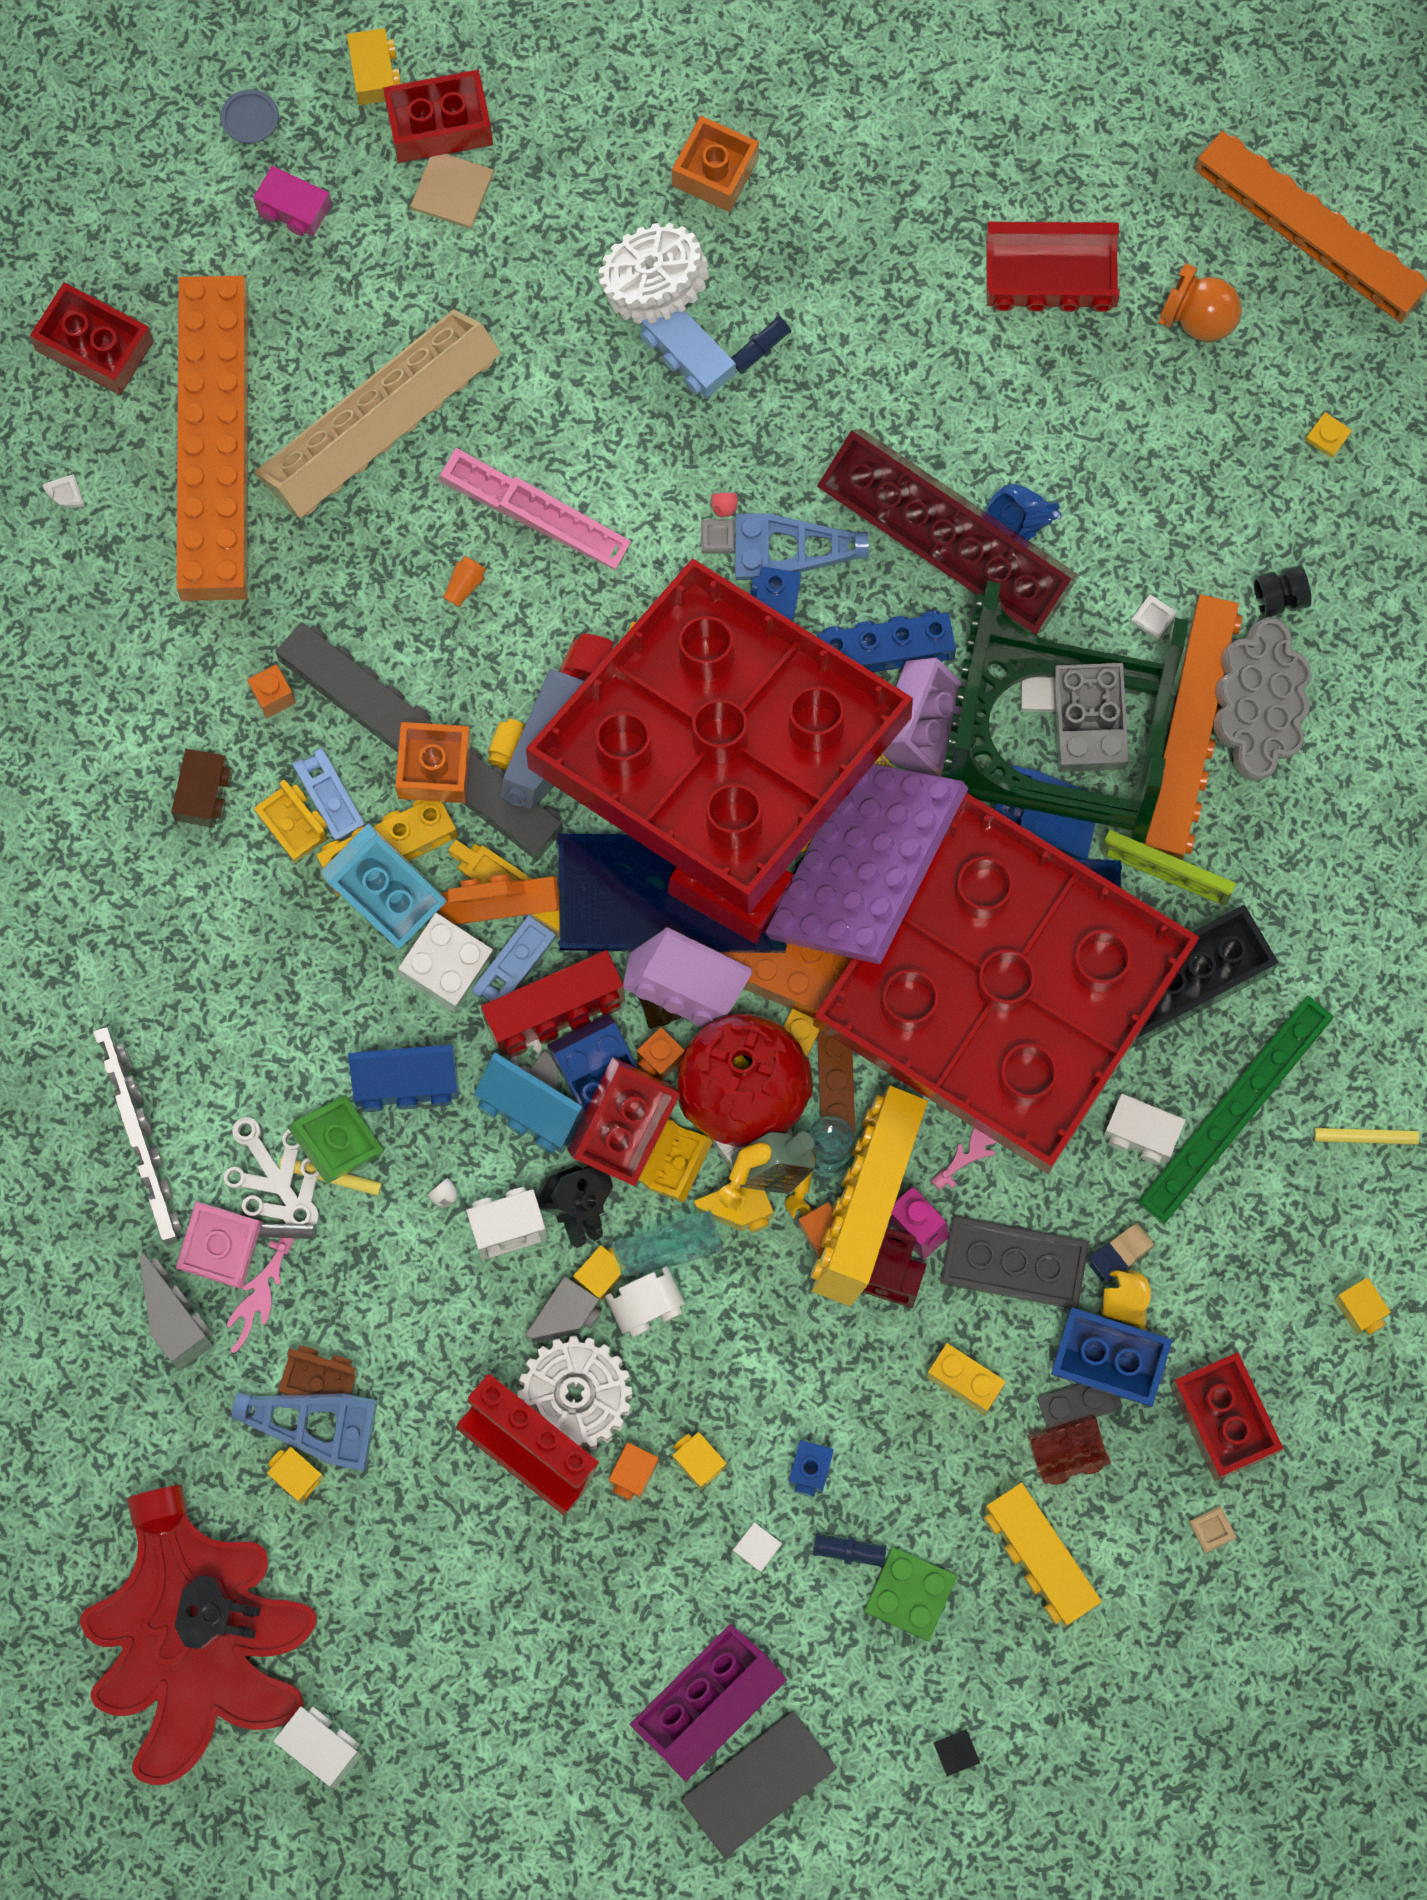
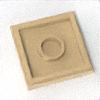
M448 154L432 156L429 158L410 208L411 210L472 230L494 175V169Z

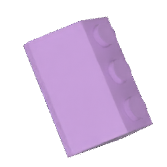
M938 658L906 661L896 687L913 697L912 718L882 754L898 766L918 773L941 777L954 713L961 714L962 707L955 706L959 686H966Z
M667 927L629 953L623 988L636 994L640 999L649 1000L663 1007L667 1012L678 1014L692 1021L696 1026L706 1027L711 1022L728 1016L749 980L752 969Z

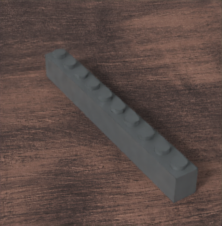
M300 622L275 651L280 663L397 753L399 750L401 722L433 724L430 721L431 716L418 705L411 707L404 701L405 696L392 685L385 687L378 681L379 676L366 665H363L361 668L352 661L353 656L344 647L338 645L335 648L326 641L328 639L326 634L314 625L309 628L303 622ZM471 746L466 803L462 804L538 862L563 832L562 822H560L561 816L549 806L542 808L537 804L531 810L523 806L512 805L508 801L501 799L502 780L505 772L496 765L490 768L481 761L483 756Z

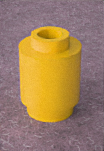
M507 719L506 722L498 723L487 751L489 754L487 762L492 766L496 765L502 770H507L525 724L514 719Z

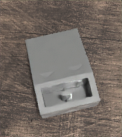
M1123 663L1055 666L1058 772L1125 770L1129 763Z
M143 1253L139 1258L150 1334L178 1371H181L213 1347L208 1340L213 1333L197 1312L192 1316L187 1312L192 1308V1305L177 1285L171 1289L167 1285L172 1281V1278L155 1257L149 1261Z

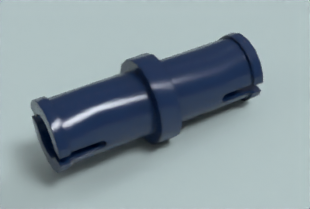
M777 316L759 334H752L749 337L750 341L735 355L730 357L736 363V369L743 375L762 356L767 357L770 355V349L792 331L789 325L780 316Z
M817 1533L813 1556L844 1560V1564L851 1565L852 1562L883 1568L887 1545L856 1541V1537L853 1536L843 1539Z

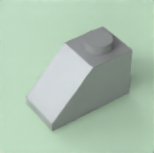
M564 1276L526 1333L527 1340L535 1343L579 1334L585 1326L591 1329L602 1311L597 1309L600 1305V1300Z

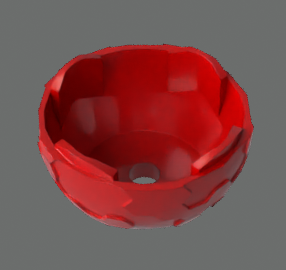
M754 1014L726 1016L708 1024L689 1042L678 1066V1091L681 1093L678 1102L684 1117L714 1141L738 1148L745 1147L771 1132L785 1134L801 1119L809 1098L813 1094L811 1064L800 1044L784 1026L776 1021ZM740 1055H746L753 1062L749 1068L741 1070L733 1065L734 1059Z

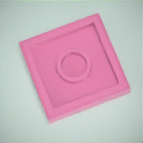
M195 1202L176 1269L236 1288H243L262 1221L205 1203Z

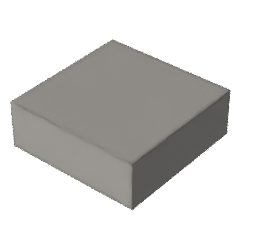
M734 519L701 520V554H729L735 552Z

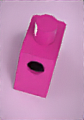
M913 1186L903 1190L897 1196L888 1223L894 1230L916 1237L913 1250L924 1261L949 1238L947 1223Z

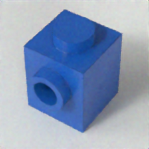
M800 1440L789 1480V1485L795 1486V1493L808 1497H814L816 1492L823 1494L834 1449Z

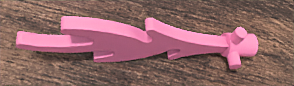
M974 1128L970 1137L969 1153L964 1154L963 1146L959 1144L950 1166L946 1170L942 1169L930 1182L939 1191L946 1184L953 1188L957 1183L952 1179L951 1175L971 1162L993 1156L995 1152L993 1150H986L985 1146L998 1142Z
M280 1238L278 1243L271 1240L269 1247L277 1250L276 1254L256 1278L243 1286L244 1291L254 1289V1293L242 1301L227 1323V1327L231 1328L240 1317L245 1318L242 1334L238 1342L231 1349L232 1353L237 1352L246 1340L256 1311L261 1312V1323H267L272 1303L268 1279L272 1277L277 1285L281 1283V1261L284 1254H288L295 1240L294 1238Z

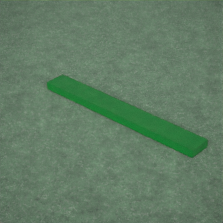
M1307 995L1137 1204L1165 1225L1335 1016Z

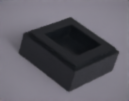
M967 1729L933 1743L946 1777L980 1764Z

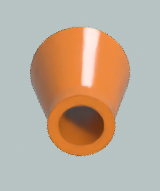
M464 556L460 562H456L447 590L442 598L460 608L464 600L485 580L483 575L486 569L474 560Z

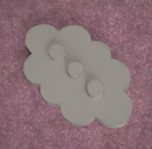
M1272 617L1255 622L1249 630L1247 639H1239L1226 646L1221 656L1222 667L1226 675L1217 682L1215 688L1216 698L1222 708L1216 713L1214 731L1217 738L1224 745L1234 748V765L1239 774L1250 781H1259L1271 776L1276 769L1278 759H1286L1299 752L1304 741L1303 730L1299 723L1308 716L1310 709L1309 700L1303 691L1311 678L1309 663L1302 654L1291 650V634L1288 627L1281 620Z

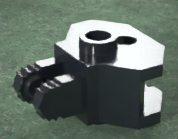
M573 1165L546 1176L535 1195L539 1209L555 1215L558 1223H564L570 1243L576 1248L582 1247L586 1244L585 1232L593 1241L603 1237L599 1214L605 1212L603 1205L613 1188L610 1175L591 1166L581 1168Z
M200 1575L182 1590L174 1626L184 1646L194 1649H204L220 1635L228 1636V1634L254 1639L256 1631L250 1627L231 1625L233 1612L242 1613L244 1616L249 1617L259 1616L261 1608L235 1603L236 1600L228 1598L219 1578ZM193 1605H197L199 1608L196 1617L191 1614Z

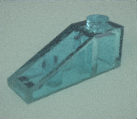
M711 1210L611 1244L622 1278L661 1269L666 1266L670 1267L691 1262L723 1251Z

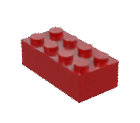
M605 950L481 1005L484 1022L499 1055L504 1056L508 1054L509 1058H513L525 1053L528 1050L526 1044L539 1039L540 1044L548 1043L559 1036L558 1031L569 1026L572 1030H576L589 1024V1018L598 1013H602L605 1016L617 1012L622 1008L620 1004L625 1002V992L608 951Z

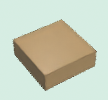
M1221 1506L1189 1521L1204 1554L1237 1538Z

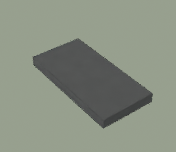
M953 1215L941 1284L1071 1309L1073 1307L1078 1309L1090 1241Z
M792 1711L680 1801L725 1859L836 1770L837 1767Z

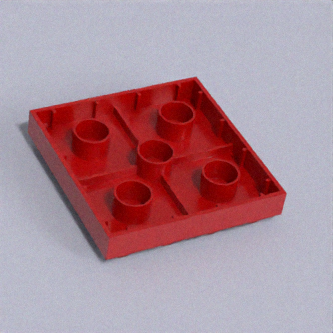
M692 558L526 748L527 764L529 770L749 914L911 720L913 697Z
M966 792L881 964L852 958L814 1015L813 1026L1049 1175L1192 953L1199 940V936Z

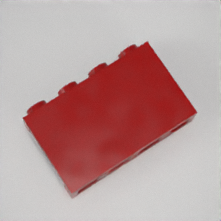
M988 221L986 231L987 306H994V309L998 311H1009L1014 306L1027 307L1030 311H1043L1047 307H1060V310L1066 312L1076 311L1079 307H1092L1094 311L1106 312L1110 311L1112 307H1117L1120 298L1117 263L1119 223Z
M488 1374L468 1396L467 1402L472 1405L471 1409L457 1423L456 1430L565 1516L587 1490L599 1461L491 1374Z

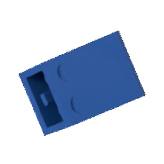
M1010 765L1021 774L1034 780L1087 791L1042 772ZM1001 804L995 805L997 812L1068 856L1085 861L1088 860L1096 823Z
M608 1014L546 1045L575 1102L583 1107L584 1114L612 1057L637 1068L615 1021Z

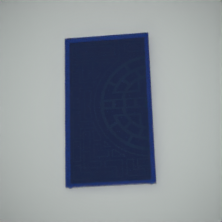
M558 833L556 841L558 843L559 951H633L668 927L717 952H786L787 944L771 940L765 931L757 944L668 894L669 880L677 867L628 834Z

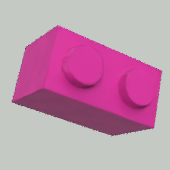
M274 166L270 167L253 197L256 210H258V214L263 219L269 222L279 220L287 224L286 227L299 236H303L306 233L314 237L332 206L329 192Z

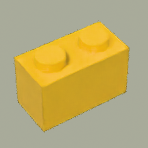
M385 28L347 34L358 105L384 102L383 87L401 84L399 69H392L390 61L397 59L394 39L387 40Z
M946 1343L926 1376L927 1379L984 1416L1006 1383L1005 1380L948 1343Z

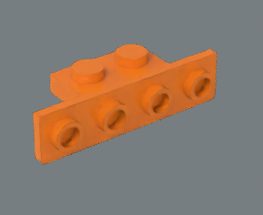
M510 875L490 876V883L481 884V879L460 881L461 887L448 889V892H441L447 902L438 910V913L454 925L558 911L560 909L557 876L510 881Z

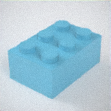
M369 823L320 871L326 881L398 949L447 902L439 889Z

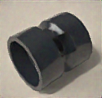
M1302 565L1282 569L1280 575H1277L1275 572H1269L1254 576L1253 585L1256 599L1264 598L1265 605L1259 606L1260 613L1264 618L1283 614L1285 608H1288L1290 611H1296L1311 606L1310 585Z

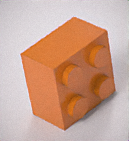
M700 116L672 168V186L731 212L759 159V141Z
M401 722L395 784L398 799L466 803L471 750L469 726Z

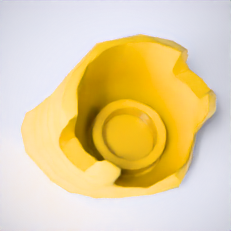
M1133 1270L1111 1272L1109 1275L1116 1277L1119 1288L1104 1289L1103 1308H1101L1102 1317L1145 1330L1147 1307L1151 1300V1289L1148 1279L1143 1274Z

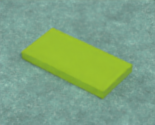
M1110 829L1101 850L1104 856L1222 906L1228 903L1236 885L1235 882Z

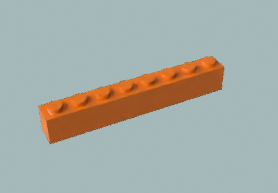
M1221 131L1198 158L1195 168L1198 174L1400 324L1404 322L1425 297L1427 282L1420 272L1407 268L1393 252L1389 250L1384 251L1374 243L1367 233L1357 231L1349 225L1343 215L1330 211L1322 205V202L1316 195L1309 192L1306 193L1299 188L1289 175L1280 174L1270 166L1263 156L1255 155L1246 149L1239 138L1233 135L1229 136L1224 131Z
M1201 594L1199 595L1194 612L1164 749L1163 759H1166L1162 787L1144 843L1180 860H1183L1185 853L1191 855L1195 835L1189 834L1191 823H1198L1202 803L1196 802L1198 791H1205L1209 771L1203 770L1205 759H1212L1216 740L1210 739L1212 727L1214 728L1216 713L1221 709L1217 708L1218 700L1215 694L1217 682L1224 676L1221 656L1226 646L1231 643L1232 634H1239L1243 618L1242 615L1237 614L1239 603Z

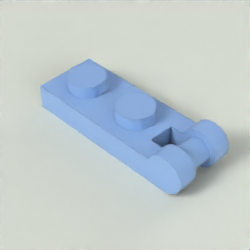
M319 748L312 752L313 756L304 761L300 758L293 762L292 766L319 814L326 822L334 841L338 840L340 842L350 837L356 829L365 826V823L324 750ZM320 767L323 773L312 778L309 773Z
M528 915L478 980L472 993L479 998L485 997L489 1001H493L517 990L554 942L556 934ZM496 978L505 983L500 991L491 986Z

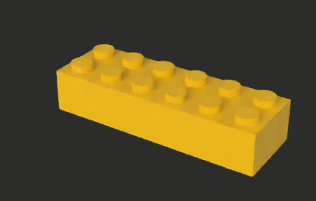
M889 1085L882 1096L877 1094L872 1106L867 1108L861 1122V1126L865 1127L862 1136L857 1138L851 1152V1156L855 1157L852 1166L847 1168L841 1182V1186L845 1187L841 1198H837L831 1212V1217L835 1219L831 1228H827L821 1242V1247L825 1248L821 1259L817 1258L810 1278L815 1279L812 1292L851 1307L869 1284L928 1100Z

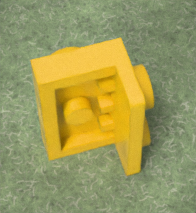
M284 779L279 783L280 789L253 809L289 857L296 863L327 840L324 831L327 824L316 810L311 813L304 805L307 798L296 784L290 787Z
M668 1119L638 1181L650 1191L684 1203L713 1141L708 1136L679 1127L673 1120Z

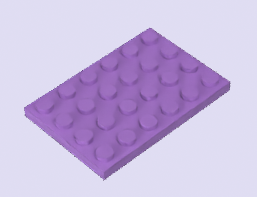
M873 764L815 834L793 877L792 884L765 931L766 935L771 940L881 964L968 787L960 780Z

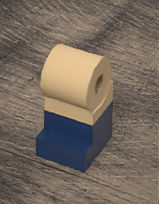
M1137 1223L1103 1248L1091 1254L1086 1263L1106 1286L1116 1278L1109 1275L1111 1272H1124V1270L1129 1269L1136 1263L1135 1261L1149 1252L1155 1244Z

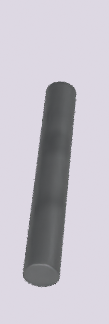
M262 1224L258 1237L315 1239L317 1227L316 1225Z

